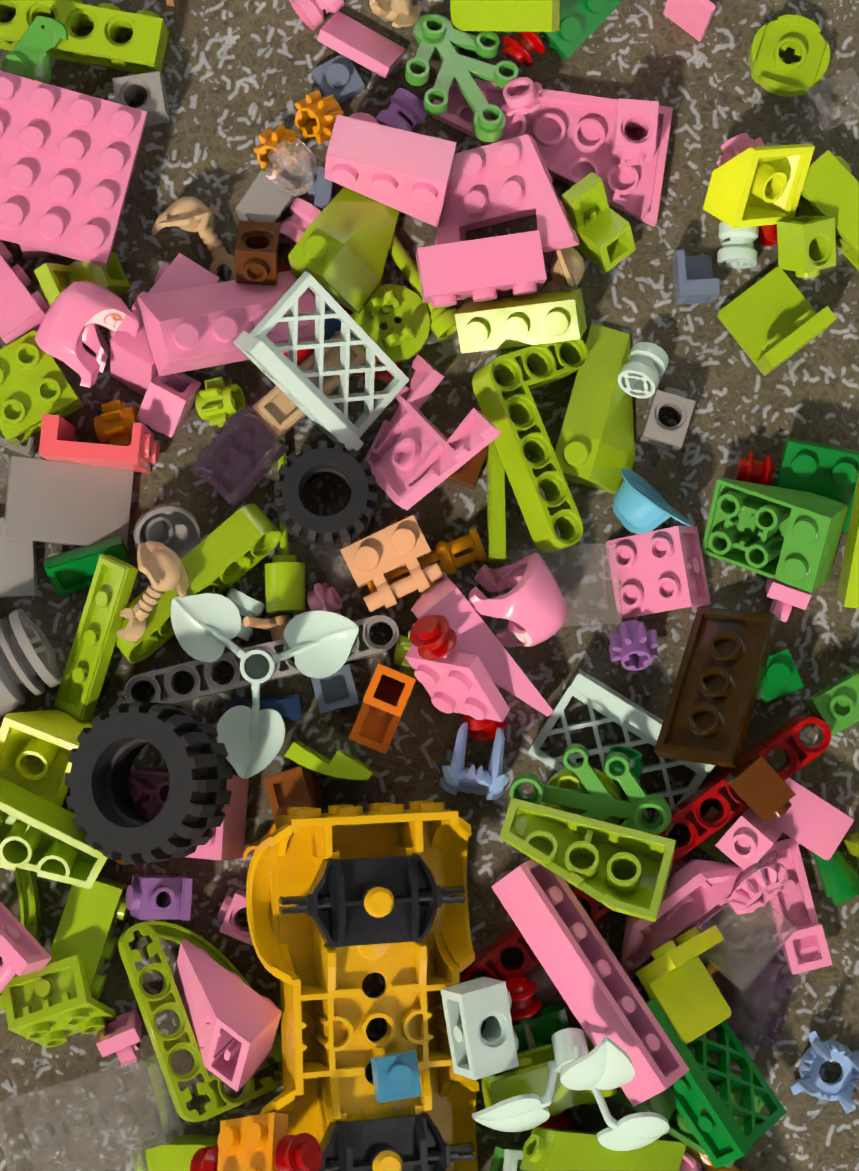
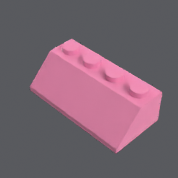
M291 271L278 273L277 285L236 283V280L138 296V306L159 377L249 360L233 342L243 331L249 334L297 281V277ZM308 289L298 298V313L315 312V299ZM315 320L298 321L297 342L315 341ZM277 322L266 336L274 344L288 343V322Z

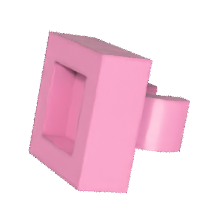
M769 577L764 586L767 597L773 599L769 612L775 614L777 619L783 622H787L792 606L806 610L812 596L810 592Z
M136 1009L117 1016V1019L105 1023L103 1030L97 1031L96 1046L102 1057L116 1052L122 1066L138 1060L136 1050H139L137 1043L141 1042L142 1021Z

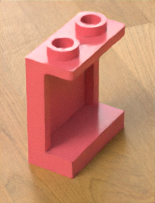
M43 414L39 455L46 460L133 470L134 472L151 473V464L158 463L160 442L159 440H154V433L143 423H133L131 444L129 446L75 442V426L59 415Z

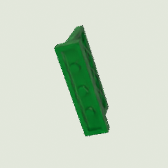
M650 998L645 1003L690 1069L667 1088L665 1092L716 1169L745 1156L753 1148L752 1144L785 1115L787 1111L726 1020L713 1027L717 1033V1043L706 1039V1033L689 1043L695 1046L694 1058L685 1043L679 1038L655 998ZM707 1051L718 1055V1070L707 1066ZM730 1060L735 1061L741 1069L742 1079L730 1075ZM708 1078L719 1082V1095ZM731 1087L742 1091L743 1107L732 1103ZM754 1095L761 1099L769 1111L767 1116L755 1112ZM732 1115L743 1119L744 1132Z

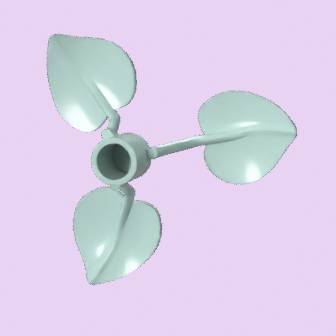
M202 593L184 596V598L176 596L171 601L173 630L179 644L188 655L201 662L211 663L217 661L222 656L226 646L241 659L240 672L245 680L252 683V709L239 705L227 710L217 724L216 731L218 736L216 738L218 743L225 744L228 756L225 758L236 770L239 777L242 779L252 777L265 769L280 751L285 738V725L281 715L273 709L259 710L260 683H264L272 677L275 671V663L293 656L297 669L308 677L317 679L333 675L347 661L358 635L359 627L350 619L337 613L319 610L307 611L291 619L284 629V639L291 649L273 656L262 650H251L246 653L231 641V639L239 634L242 620L239 609L230 599L215 593Z
M578 1028L562 1029L552 1035L551 1041L555 1060L547 1063L549 1076L546 1092L543 1097L540 1098L536 1094L517 1095L472 1113V1118L476 1122L498 1131L522 1132L535 1128L550 1117L547 1106L552 1103L556 1077L559 1074L561 1083L568 1089L592 1090L603 1118L609 1126L597 1133L598 1142L607 1149L614 1151L638 1149L651 1144L662 1135L668 1133L670 1129L668 1120L654 1112L630 1114L619 1121L612 1117L601 1090L615 1089L630 1082L635 1076L634 1065L627 1053L607 1036L588 1053L585 1032Z

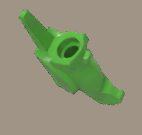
M37 16L10 53L2 59L1 71L50 84L52 68L51 51L59 45L61 39L69 40L66 26L58 19Z

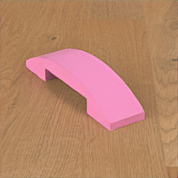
M782 833L774 845L760 859L759 866L767 863H781L789 874L784 889L775 895V899L770 900L769 904L791 974L794 975L833 964L823 926L817 919L798 846L799 843Z

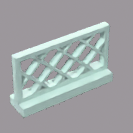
M306 271L250 334L243 331L233 342L334 443L345 444V449L351 451L352 448L358 451L364 443L359 438L410 380L320 283ZM309 287L316 295L315 312L298 313V298ZM325 305H326L331 311H325ZM338 318L341 321V339L324 340L325 319ZM315 320V341L297 342L298 321ZM277 322H288V343L274 344L266 336ZM350 332H351L356 338H350ZM363 344L366 347L365 365L349 366L350 345ZM340 346V367L323 368L324 348ZM314 348V369L299 370L297 368V350ZM282 351H288V357ZM375 358L380 362L379 364H375ZM387 370L394 379L383 391H374L375 371ZM365 372V392L349 394V374ZM340 375L339 395L325 396L323 394V376ZM307 377H314V384ZM364 400V413L353 424L348 419V402ZM333 403H339V409Z
M579 668L553 710L554 712L549 716L534 740L528 753L557 772H560L566 768L561 763L563 762L564 755L553 758L540 749L547 736L564 732L567 745L569 746L572 744L569 731L593 726L597 748L589 749L588 753L589 756L599 754L604 773V752H609L610 748L614 746L632 748V746L649 743L655 747L663 720ZM572 696L588 705L591 720L571 725L567 724L564 709ZM593 709L606 717L596 719ZM561 716L563 726L553 728L555 723ZM614 721L622 726L625 742L602 747L597 725ZM628 731L640 738L630 740ZM573 752L568 756L569 760L573 763H577V758L583 757L578 752ZM659 757L660 763L644 766L642 773L662 769L667 790L652 794L663 798L668 797L672 810L697 791L706 775L711 773L715 765L676 759L665 762L664 758ZM685 765L696 772L688 786L671 789L666 768ZM682 794L677 804L675 805L673 796ZM645 809L643 811V815L647 818H650L648 817L647 810ZM675 824L671 825L666 832V837L668 836V834L670 833Z

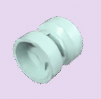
M720 222L718 237L723 243L722 248L717 252V265L724 268L740 269L756 266L758 252L754 249L753 242L758 238L759 226L732 228L726 223Z
M639 342L631 348L627 358L628 363L622 367L618 375V384L630 396L646 399L652 397L659 385V377L664 374L669 358L667 353L658 345L650 342Z
M230 587L225 597L235 603L240 615L244 616L241 630L237 636L248 641L253 628L245 627L243 620L245 617H260L266 605Z

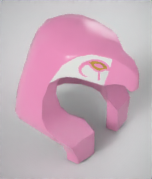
M77 281L71 283L56 297L44 315L34 340L40 349L63 361L77 372L81 377V386L90 388L96 383L98 373H103L110 349L98 325L113 332L126 331L132 337H135L139 330V321L123 300L113 292L92 282ZM82 342L96 354V357L85 350Z
M532 553L516 563L497 569H491L484 564L474 577L487 592H500L513 588L504 595L488 599L477 587H474L468 596V601L480 615L510 620L508 628L503 633L496 634L499 642L506 647H531L553 636L567 619L568 612L563 594L551 570L538 553Z

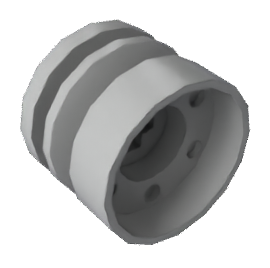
M22 609L9 613L10 624L6 620L0 619V717L25 704L22 684L33 694L41 695L45 692L44 682L49 687H55L62 683L63 680L60 667L56 661L55 652L49 640Z

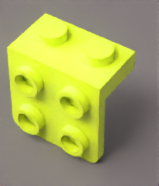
M716 925L702 933L697 926L676 938L679 944L677 947L673 940L665 943L651 952L655 959L654 961L635 972L651 999L655 998L685 1045L731 1016L729 1005L699 958L700 954L724 940Z

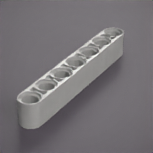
M376 615L353 621L359 627V632L345 663L393 650L400 636L396 622L385 615ZM384 623L392 628L393 637L388 644L379 646L371 641L370 632L375 625ZM283 638L243 648L242 650L246 653L251 650H262L273 656L291 648ZM231 651L223 653L215 662L208 663L194 660L133 676L126 683L124 697L127 703H132L133 701L140 702L136 691L138 686L145 681L150 682L155 689V696L151 702L173 704L186 703L250 687L252 683L243 678L240 672L241 659ZM293 657L275 663L274 674L266 682L302 673L297 669ZM229 662L234 668V677L230 683L221 685L215 679V669L220 663ZM190 672L195 679V685L190 693L183 695L177 691L175 681L179 674Z

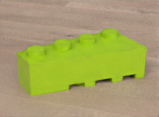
M0 777V868L15 871L17 868L37 872L38 877L91 889L107 857L102 854V849H93L86 842V831L79 832L72 820L76 817V814Z

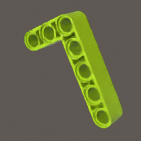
M582 339L533 345L499 356L476 371L472 379L473 391L482 414L501 431L500 435L493 441L532 540L536 547L545 553H555L580 541L584 528L530 390L559 381L583 367L588 360V349ZM527 364L531 366L533 373L529 370ZM493 374L499 378L501 385L496 382ZM509 412L513 414L516 423L511 420ZM524 449L530 455L531 462L526 458ZM539 487L544 491L546 499L541 496ZM554 526L558 527L561 537L556 534Z

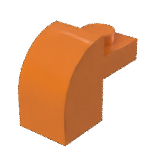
M378 663L348 739L386 754L417 679Z

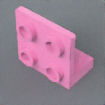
M673 526L646 534H636L606 542L615 601L620 619L711 605L697 526Z

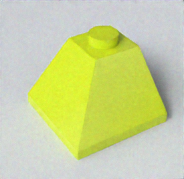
M807 143L749 147L713 170L703 210L732 228L777 224V221L794 217L815 146Z
M60 710L7 713L0 728V777L62 807L70 790V786L65 785V773L71 771L72 763L68 762L72 748L79 747L80 743L77 741V737L84 728H93L91 722L81 721Z

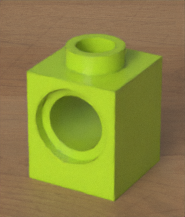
M805 214L777 221L779 269L795 271V276L799 278H810L819 276L821 269L836 266L835 217Z

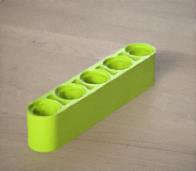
M248 504L237 510L181 559L190 583L185 596L202 593L223 594L278 545L282 536L281 532L256 504ZM176 588L162 591L161 598H158L159 601L154 605L153 610L149 611L150 614L146 618V628L140 639L131 642L117 637L115 644L130 663H139L147 659L175 635L171 622V601L174 597L179 596ZM144 590L127 605V608L133 609L140 598H143V593L147 591ZM123 618L120 630H124L127 627L129 619Z

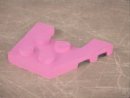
M529 134L455 153L434 245L466 241L467 231L535 214L537 217V230L540 231L542 251L546 253L558 250L559 248L563 249L579 245L578 236L575 230L572 229L566 216V209L556 194L552 185L553 180L537 144Z
M419 354L411 365L415 373L408 387L404 386L395 397L399 405L391 421H383L364 459L371 466L372 475H375L379 486L396 505L406 511L490 444L501 433L485 415L473 408L451 437L447 439L419 411L444 378L429 361Z

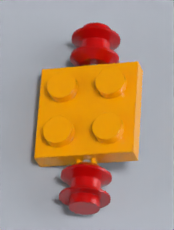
M272 1112L220 1121L218 1145L203 1147L197 1150L192 1157L190 1171H319L322 1163V1151L318 1141L311 1134L287 1135L288 1114Z

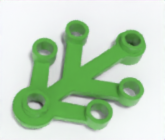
M430 13L421 16L414 26V36L419 44V48L415 58L410 59L406 64L405 79L413 86L424 85L429 79V63L434 52H437L443 62L433 88L425 93L423 104L425 112L431 116H441L446 112L448 94L454 80L475 113L472 126L474 135L483 142L499 140L504 133L506 117L498 106L488 103L472 76L494 82L498 87L504 89L510 81L518 78L519 69L517 65L511 61H501L497 65H492L460 55L453 47L456 46L475 51L483 59H492L497 55L500 43L498 35L494 32L483 31L476 36L453 29L450 20L443 15ZM489 43L492 47H485L482 44ZM413 70H420V71H422L423 73H421V74H415V73H413L412 71H413ZM501 73H508L511 76L505 77L502 76ZM439 100L441 104H433L430 101Z
M571 744L565 749L563 763L568 770L575 772L589 793L543 784L541 779L532 773L519 774L511 783L510 799L512 797L535 804L546 802L585 810L579 815L600 821L605 820L609 816L625 818L626 820L618 824L619 826L654 835L665 831L671 822V808L668 802L659 795L646 794L630 771L629 758L622 752L609 754L605 759L604 770L609 778L619 782L630 801L616 799L612 796L588 762V750L581 744ZM573 752H578L584 759L580 763H573L569 760L568 756ZM618 760L624 763L625 768L622 771L616 772L610 768V763ZM530 783L534 786L535 791L530 794L521 791L520 785ZM647 808H654L657 810L658 815L654 818H647L643 815V811Z

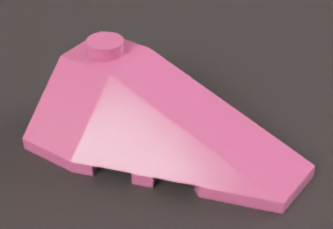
M442 572L443 577L430 583L431 588L424 591L411 611L418 619L427 615H442L446 617L449 622V628L454 630L457 636L456 644L451 651L478 655L495 684L547 717L554 712L457 586Z

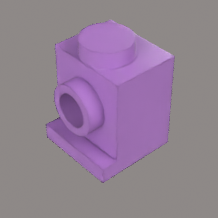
M133 874L132 885H129L126 891V906L130 910V916L139 920H190L193 879L182 875ZM160 892H163L162 905L158 906L156 897Z

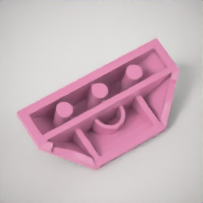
M691 859L687 863L685 860H682L673 865L656 922L631 915L626 917L620 965L628 977L634 979L637 976L635 972L655 960L651 955L652 951L671 940L677 945V937L696 926L699 928L729 905L728 901L732 889L747 873L737 864Z

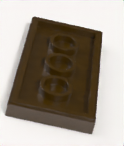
M698 607L654 749L658 757L737 768L778 624L775 614Z

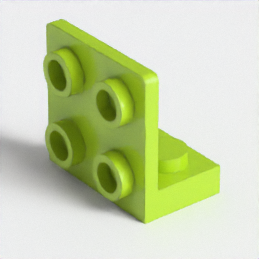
M779 267L773 269L717 313L718 319L764 377L820 335L837 319L828 306L817 313L782 269H779Z
M35 330L30 331L0 349V430L5 439L15 447L41 432L43 414L59 415L65 418L84 406L53 356L40 349L34 340L37 333Z
M78 954L48 964L43 970L15 976L2 991L8 1030L45 1048L62 1045L67 1042V1037L80 1032L81 1034H91L103 1030L105 1023L117 1019L115 1010L91 997L84 958Z

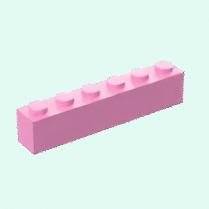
M530 859L491 886L594 1047L607 1036L630 1057L634 1065L635 1076L630 1082L621 1086L633 1107L663 1092L690 1070L563 878Z

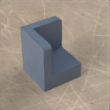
M684 249L675 250L671 258L675 305L714 303L720 295L719 278H713L712 257L710 255L685 256Z

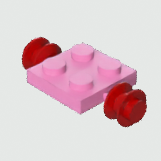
M427 615L420 618L410 632V641L413 645L405 655V658L414 670L416 679L423 684L432 698V704L438 710L447 714L452 712L463 714L462 722L468 723V730H470V736L473 740L480 743L495 740L497 728L500 727L504 732L507 727L506 715L510 708L480 658L474 654L451 651L456 644L457 636L454 630L449 628V622L446 617L442 615Z

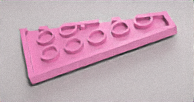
M474 79L489 104L496 105L500 109L506 104L502 88L491 81ZM453 80L448 94L446 112L441 116L432 117L479 140L472 130L475 113ZM543 89L538 97L540 101L538 109L525 115H518L516 113L511 116L505 115L506 123L503 136L495 142H483L488 145L529 134L535 140L550 176L573 186L593 172L603 180L610 206L655 227L657 224L673 107L659 105L656 149L651 162L645 161L642 165H626L621 163V159L611 158L614 115L618 99ZM434 100L433 104H441V102ZM637 128L625 130L626 136L631 140L639 141L645 138L642 131Z

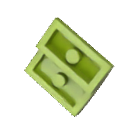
M301 741L293 742L285 754V757L301 766L341 779L369 780L376 771L343 749L338 750L333 759L329 760Z

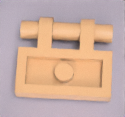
M414 515L340 550L357 586L360 588L373 581L378 590L363 598L370 612L384 605L386 609L398 604L397 599L417 589L419 592L431 588L429 583L443 577L437 562L423 569L420 567L417 559L432 552ZM406 565L411 575L389 585L384 575Z

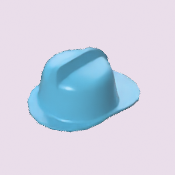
M627 468L620 470L624 480L614 495L613 511L627 530L636 534L650 533L671 517L687 526H693L691 521L671 507L662 495L640 475Z

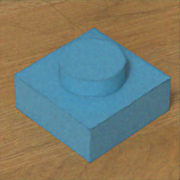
M406 1050L371 1057L375 1101L384 1103L422 1096L416 1051Z

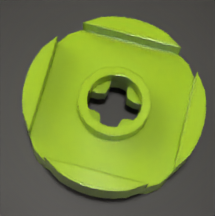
M793 14L780 16L777 20L763 25L756 33L749 49L748 61L752 79L757 84H760L763 89L777 96L793 97L807 94L822 79L830 61L828 42L825 43L818 25L806 17ZM788 47L794 49V56L799 58V62L786 64L779 56V52L784 53Z

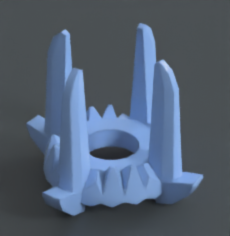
M465 722L461 724L457 733L451 765L442 766L445 779L440 778V783L446 792L454 795L457 794V791L475 795H486V800L499 799L505 793L506 788L504 787L510 779V776L502 775L505 744L504 732L500 727L496 730L488 771H483V766L481 765L476 770L474 764L471 765L470 769L468 767L464 768L468 723Z
M815 1030L808 1033L807 1036L811 1046L802 1056L799 1066L800 1079L790 1085L793 1095L804 1091L820 1100H839L846 1114L854 1111L856 1104L849 1094L854 1090L858 1082L859 1050L852 1052L847 1046L837 1041H821ZM826 1061H837L842 1069L840 1078L834 1083L823 1082L819 1075L821 1065Z

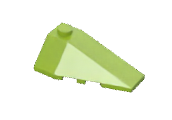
M343 187L313 220L289 253L288 258L292 273L297 278L305 271L310 273L338 303L359 315L381 284L384 266L389 249H391L395 227L401 211Z
M591 323L585 343L588 349V360L577 371L554 452L565 480L615 494L624 480L620 470L623 468L632 470L635 460L633 398L625 393L618 384V375L622 367L628 363L630 334Z
M511 797L501 829L500 839L611 910L656 922L674 858L676 840Z

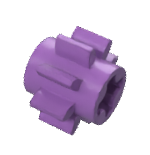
M636 620L623 622L617 627L616 633L609 634L611 661L621 660L624 669L630 671L642 670L650 665L652 658H658L657 647L659 642L655 629L646 631L644 622Z

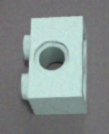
M480 977L440 989L455 1074L472 1080H478L519 1066L517 1057L519 1042L513 1030L510 1013L512 999L510 992L506 988L505 981ZM485 1020V1021H486L485 1029H484V1031L481 1033V1025H482L483 1021Z

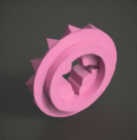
M767 863L754 868L743 876L732 889L728 901L729 906L738 915L753 913L757 908L764 907L768 901L775 899V895L784 889L789 874L781 863Z

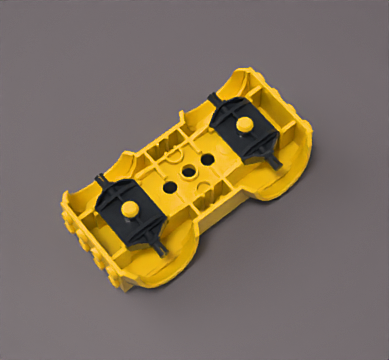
M432 800L409 801V809H404V804H393V802L368 803L369 811H363V806H353V804L328 805V813H321V808H312V806L287 807V815H275L276 831L263 840L255 849L249 864L246 881V910L251 940L263 966L273 976L280 979L282 1011L283 1092L270 1101L261 1110L260 1114L272 1112L288 1114L287 1135L308 1133L314 1136L322 1151V1163L319 1171H478L476 1121L472 1118V1113H476L479 1082L455 1074L453 1071L440 990L460 984L459 972H462L475 961L470 931L467 889L468 839L471 836V825L458 816V811L445 809V802H433ZM370 973H380L386 982L385 990L378 997L371 998L366 996L362 989L364 978ZM374 1018H384L387 1023L385 1035L376 1041L369 1040L366 1034L368 1023ZM406 1050L416 1051L422 1096L384 1103L375 1101L374 1084L368 1082L365 1077V1069L368 1063L371 1062V1057Z

